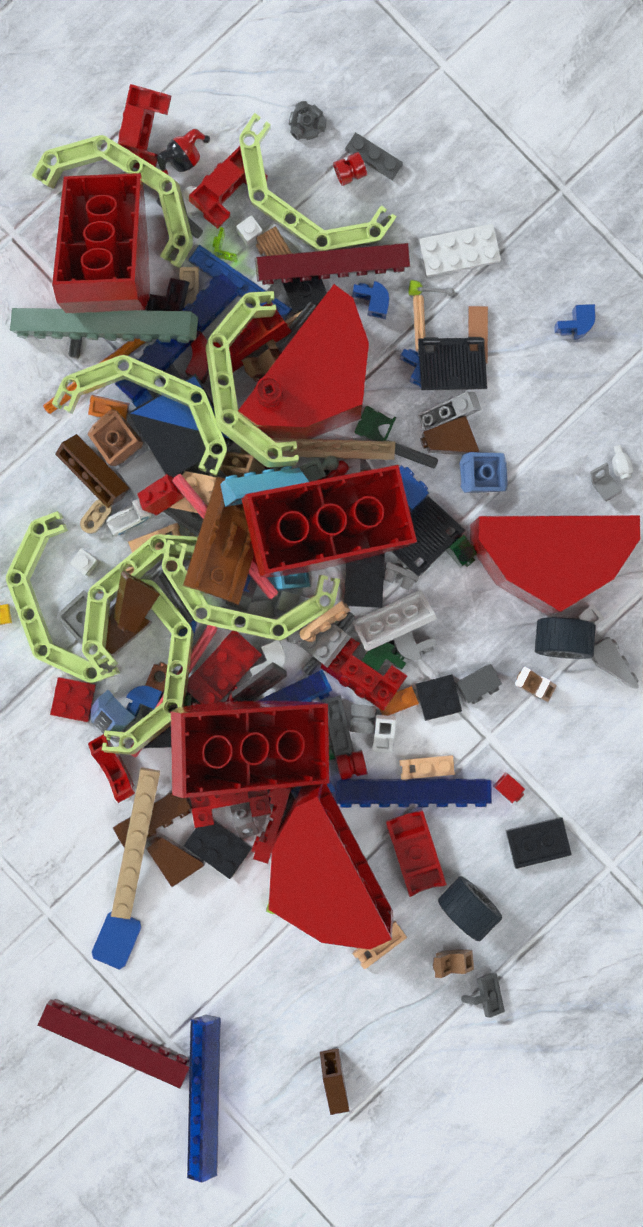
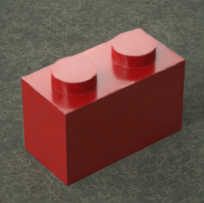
M166 474L137 493L142 510L158 515L185 498L172 482L174 477Z

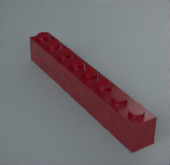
M408 243L256 257L257 282H262V285L274 284L273 280H281V283L293 282L292 279L300 278V282L311 281V277L319 276V280L330 279V275L344 278L349 277V273H356V276L368 275L369 271H375V274H385L386 270L393 269L394 273L405 272V268L410 267Z
M50 999L46 1004L37 1026L174 1087L181 1088L192 1062L187 1056L183 1054L176 1055L167 1047L153 1045V1042L149 1039L135 1037V1034L131 1031L117 1029L118 1027L115 1024L109 1022L106 1024L95 1015L88 1016L83 1014L81 1009L65 1006V1003L61 1000Z

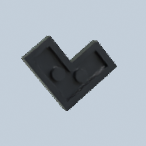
M170 278L166 297L150 294L146 311H183L190 282Z

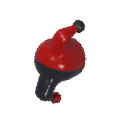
M192 129L184 136L173 138L168 143L167 149L157 155L161 171L168 175L166 170L167 162H170L178 172H185L193 168L200 160V154L195 146V141L201 139L204 143H209L210 136L204 135L198 129Z

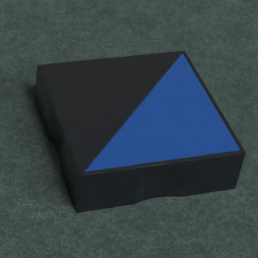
M194 374L185 379L184 381L204 390L215 416L214 404L197 375ZM159 394L129 412V417L143 440L148 444L165 475L167 474L172 477H176L178 474L183 475L185 471L188 472L201 462L206 448L188 406ZM194 394L191 400L194 403H199L202 397L199 394ZM221 432L227 448L235 444L233 440ZM215 445L212 447V452L214 454H218L221 451H223V448L220 445Z

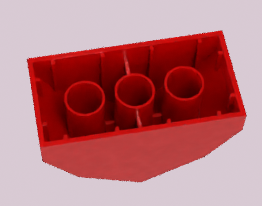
M141 173L64 176L52 286L56 302L65 313L145 310L150 297V275L145 196Z
M333 284L264 375V377H275L281 383L283 397L279 405L272 408L261 405L257 399L255 387L239 408L238 413L268 437L312 439L361 418L369 341L353 297Z
M399 465L249 493L241 498L260 577H280L318 571L373 557L417 542Z
M640 515L479 516L470 524V544L477 553L476 557L494 583L546 615L565 610L614 580L640 541Z
M297 701L211 702L183 706L171 711L172 795L180 798L329 783L328 703Z
M328 785L302 786L279 827L272 847L268 910L321 943L371 950L392 940L393 910Z

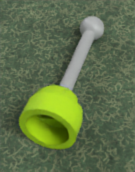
M410 280L408 295L415 296L421 294L422 291L447 293L452 296L455 291L453 288L448 290L423 287L419 281Z

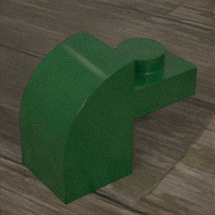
M384 643L367 651L361 660L376 671L380 669L386 659L400 669H403L406 665V662L403 661L405 657L396 651L394 654L391 653L395 645L390 643Z

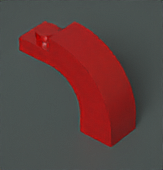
M197 328L196 340H189L188 342L192 347L193 354L185 373L188 377L196 374L201 384H204L209 375L206 354L207 340Z
M103 734L89 742L88 746L91 755L105 773L115 800L120 803L135 794L133 788L135 785L120 755L102 750L103 743H107L109 747H114L111 741L106 740L107 738Z

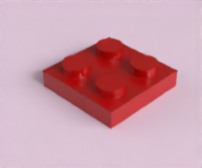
M58 677L50 715L89 722L97 684Z

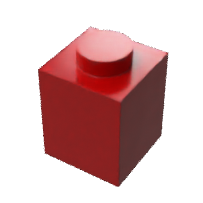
M506 772L493 785L511 803L514 801L518 802L524 796L523 791L525 788Z

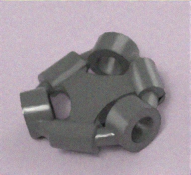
M301 101L295 105L296 108L291 112L288 124L291 127L290 133L296 140H310L318 137V134L321 132H325L327 119L324 118L323 111L315 104H308L307 101ZM308 110H310V112H309L308 114H304V115H301V116L299 115V114L306 113ZM319 118L318 128L314 129V120ZM296 125L302 126L306 130L305 133Z

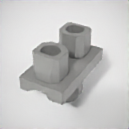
M397 559L396 564L402 566V568L388 562L385 567L384 580L393 583L396 575L403 577L400 587L409 591L414 582L418 581L419 577L415 573L406 570V568H409L400 559Z

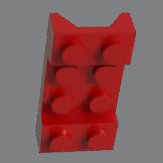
M271 302V304H267V303H266V304H264L263 306H272L273 303H272V302ZM277 309L273 317L253 318L231 344L229 351L232 372H235L244 365L241 361L243 358L272 338L275 342H278L292 332ZM213 342V345L216 348L221 347L219 343Z
M232 630L216 650L188 678L187 691L201 704L220 702L261 658L262 654L237 631Z
M292 787L270 789L268 797H271L270 804L274 805L270 815L273 821L269 820L266 831H262L260 837L256 836L251 852L255 853L254 860L268 864Z
M420 809L385 820L409 897L433 887L446 886L447 884L423 810Z

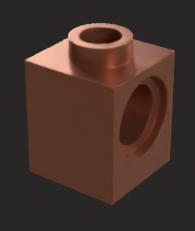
M162 662L159 665L154 664L145 685L164 693L167 664ZM158 671H162L165 674V679L162 682L157 681L155 678Z

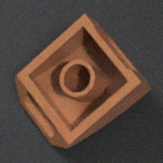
M116 409L108 411L92 425L88 432V436L107 463L112 466L124 463L143 445L141 438Z

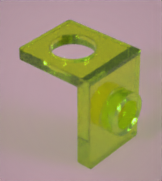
M220 227L218 236H215L213 240L214 254L218 258L237 262V254L221 250L225 229Z

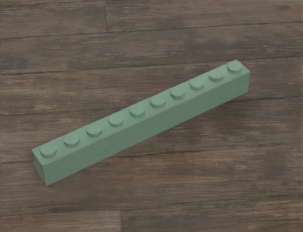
M12 308L10 331L17 334L19 338L34 336L38 339H45L46 336H51L54 339L69 337L73 340H80L81 337H87L89 340L104 338L109 341H116V338H122L125 341L140 339L145 342L159 339L161 342L177 340L181 343H188L189 340H196L198 317L194 313L187 311L134 310L65 313L63 309Z

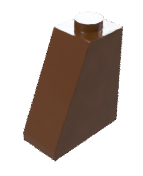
M466 416L426 430L422 433V438H420L423 449L427 448L428 453L464 455L469 452H480Z
M124 570L120 576L113 618L118 623V628L125 632L129 630L135 633L160 594L154 587Z
M114 606L108 621L107 651L110 654L116 655L152 624V621L144 618L135 633L129 630L125 632L117 627L118 623L113 618Z
M165 835L161 838L156 836L150 840V845L146 848L171 887L206 864L205 861Z
M339 1048L321 1051L322 1078L330 1115L350 1112Z

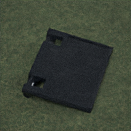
M424 337L418 339L421 390L487 389L484 338ZM426 345H434V352H426ZM469 345H477L478 351H470Z
M429 496L410 513L417 542L391 551L418 577L466 531ZM450 527L455 530L451 536L446 533ZM421 558L424 562L418 567L414 562Z

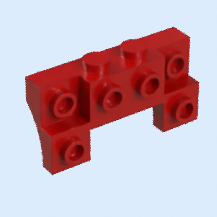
M130 84L125 110L123 111L118 144L156 167L158 154L147 151L155 112L168 115L172 96ZM139 162L135 163L133 168L139 169Z
M240 146L225 161L218 163L214 171L210 175H206L201 184L189 195V202L203 212V217L217 229L230 217V212L222 204L243 183L247 185Z
M351 637L328 667L321 664L320 668L336 678L342 686L353 690L358 697L365 698L384 711L406 680L407 675L391 665L383 676L353 656L360 643Z
M268 790L190 797L195 828L215 824L212 809L250 802L252 817L271 814Z

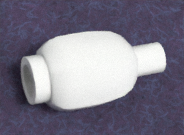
M621 445L615 446V455L612 459L615 475L620 477L621 481L632 478L631 474L633 473L631 459L622 451Z

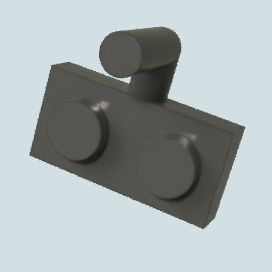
M490 973L477 978L480 991L479 996L463 995L461 997L463 1003L472 1005L482 1003L485 1017L491 1018L505 1012L496 973Z

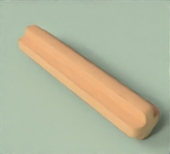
M415 295L413 297L415 350L419 352L418 339L425 337L423 295Z

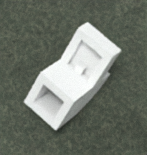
M280 640L261 647L267 661L250 668L252 676H254L272 662L283 668L286 657Z
M376 715L372 751L392 753L396 716Z

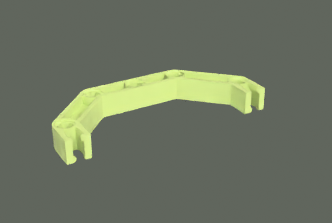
M254 113L239 137L251 204L315 251L346 249L379 242L397 217L394 214L389 215L388 219L390 221L385 227L377 223L376 220L380 213L383 214V212L387 211L383 206H380L372 220L368 223L323 230L268 190L260 144L271 129V124L266 121L262 131L258 135L251 130L261 117ZM252 137L254 143L248 146L244 143V139ZM261 192L265 197L262 201H256L254 194ZM293 215L296 218L295 223L288 224L285 221L286 216ZM371 228L379 230L380 234L378 237L370 235ZM323 237L327 240V245L320 247L316 240Z
M103 135L53 148L43 153L32 177L53 189L63 171L105 159L128 174L141 173L142 182L159 193L170 238L160 257L168 260L176 267L180 268L193 246V238L180 185L175 179ZM107 142V149L101 151V145ZM56 157L57 162L52 166L51 159ZM139 162L140 168L134 172L133 165ZM49 168L51 171L48 175L47 180L45 181V179H43L42 177ZM171 182L172 189L169 192H166L165 186L167 183ZM184 236L186 242L183 246H179L178 240ZM177 248L179 253L176 260L173 261L169 256Z
M274 291L246 293L210 335L206 344L216 424L221 432L264 466L271 468L295 466L299 461V456L283 457L282 452H293L296 450V441L276 443L238 413L229 347L253 318L273 317L276 312V304L260 306V303L265 302L271 304L275 298ZM246 303L252 304L254 308L247 307ZM213 342L219 343L221 347L216 348L213 345ZM218 380H224L227 385H220ZM224 417L230 418V419L232 420V423H231V424L225 423V421L223 420V418H224ZM268 452L274 453L276 459H271L268 456Z
M126 355L114 357L67 375L61 381L52 405L61 409L60 402L63 396L67 394L71 396L68 407L64 406V410L70 414H73L81 395L123 379L188 406L206 448L198 468L206 472L207 469L204 465L208 458L212 457L218 460L215 470L211 469L210 473L217 477L227 453V446L221 431L217 427L216 418L206 393L200 387ZM123 362L129 364V368L126 371L119 369V365ZM158 378H163L166 383L164 386L158 387L155 385V381ZM70 382L77 383V388L74 391L67 390V385ZM199 394L202 400L199 403H194L191 400L192 395ZM220 445L223 451L221 454L216 455L212 452V447Z
M57 511L35 519L30 523L6 574V582L33 656L79 679L95 683L120 674L118 667H115L112 670L113 672L106 673L104 676L97 671V676L92 679L88 672L94 666L88 659L53 644L30 581L49 538L68 531L65 524L51 530L50 522L56 519H63L62 514ZM39 525H43L44 532L38 535L36 529ZM16 574L21 575V581L18 584L14 582ZM30 609H32L35 614L33 619L29 620L26 615ZM43 645L48 649L47 654L44 656L39 651ZM107 657L97 660L100 667L102 664L110 661Z
M154 535L89 589L82 652L99 674L104 676L108 673L107 668L103 669L97 662L103 655L110 660L107 663L109 666L115 667L118 664L107 651L106 640L110 602L117 597L122 571H126L128 567H134L131 575L139 579L163 559L167 540L175 541L174 545L170 544L169 557L178 559L182 550L179 543H185L187 546L184 559L191 560L198 537ZM157 543H164V547L162 549H155V545ZM98 592H104L102 599H95ZM97 646L98 651L91 655L89 652L90 648Z
M167 540L162 561L163 572L193 619L198 623L269 639L282 640L327 612L335 604L340 579L331 578L330 581H333L331 592L328 593L323 592L324 579L328 580V576L319 575L315 595L277 619L208 605L199 590L183 586L187 574L183 566L187 544L179 543L182 550L179 558L176 559L169 557L170 544L174 545L175 541ZM170 560L177 563V570L174 572L166 569V564ZM323 595L329 598L327 606L320 604V597ZM198 608H205L207 610L205 618L200 619L196 616ZM238 616H242L245 619V624L242 627L235 625V619ZM276 625H281L283 628V632L279 636L273 633V628Z
M140 579L159 592L160 595L151 609L171 633L163 703L126 732L105 730L104 736L107 738L106 740H111V737L120 738L118 747H109L107 743H103L102 750L104 752L128 755L137 753L171 726V713H169L168 709L172 704L178 705V708L185 706L194 636L193 630L159 586L152 580ZM181 629H187L188 632L185 636L181 637L178 635ZM177 666L183 667V671L179 675L173 673ZM128 739H133V747L127 749L125 742Z

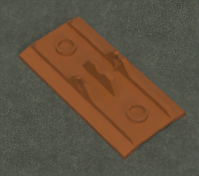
M216 477L183 586L239 605L253 560L254 550L243 504L225 507L220 484L226 479Z

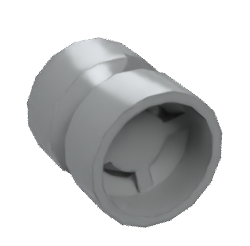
M351 704V716H353V719L350 721L349 731L374 734L375 722L372 719L376 717V706Z

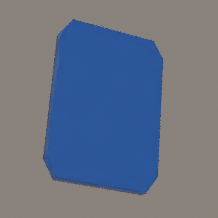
M109 912L92 949L93 959L118 970L125 967L142 928L141 922L132 917L130 919L111 917V912Z

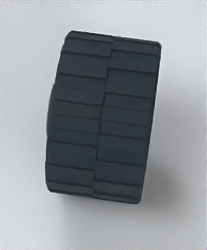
M540 618L537 620L535 653L567 659L592 658L594 656L596 625L593 622L573 618Z
M459 876L438 898L439 905L447 916L475 941H481L502 920L500 911L491 900L472 882L462 876Z

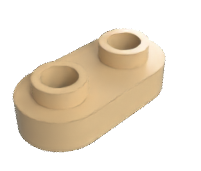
M99 499L96 500L80 521L81 529L88 534L96 533L111 515L112 506L110 508L106 507V511L101 513L100 507L105 505ZM90 521L94 522V526L92 528L88 527V523Z

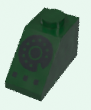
M465 535L460 537L446 550L460 568L464 565L466 567L471 565L475 561L473 557L477 554Z

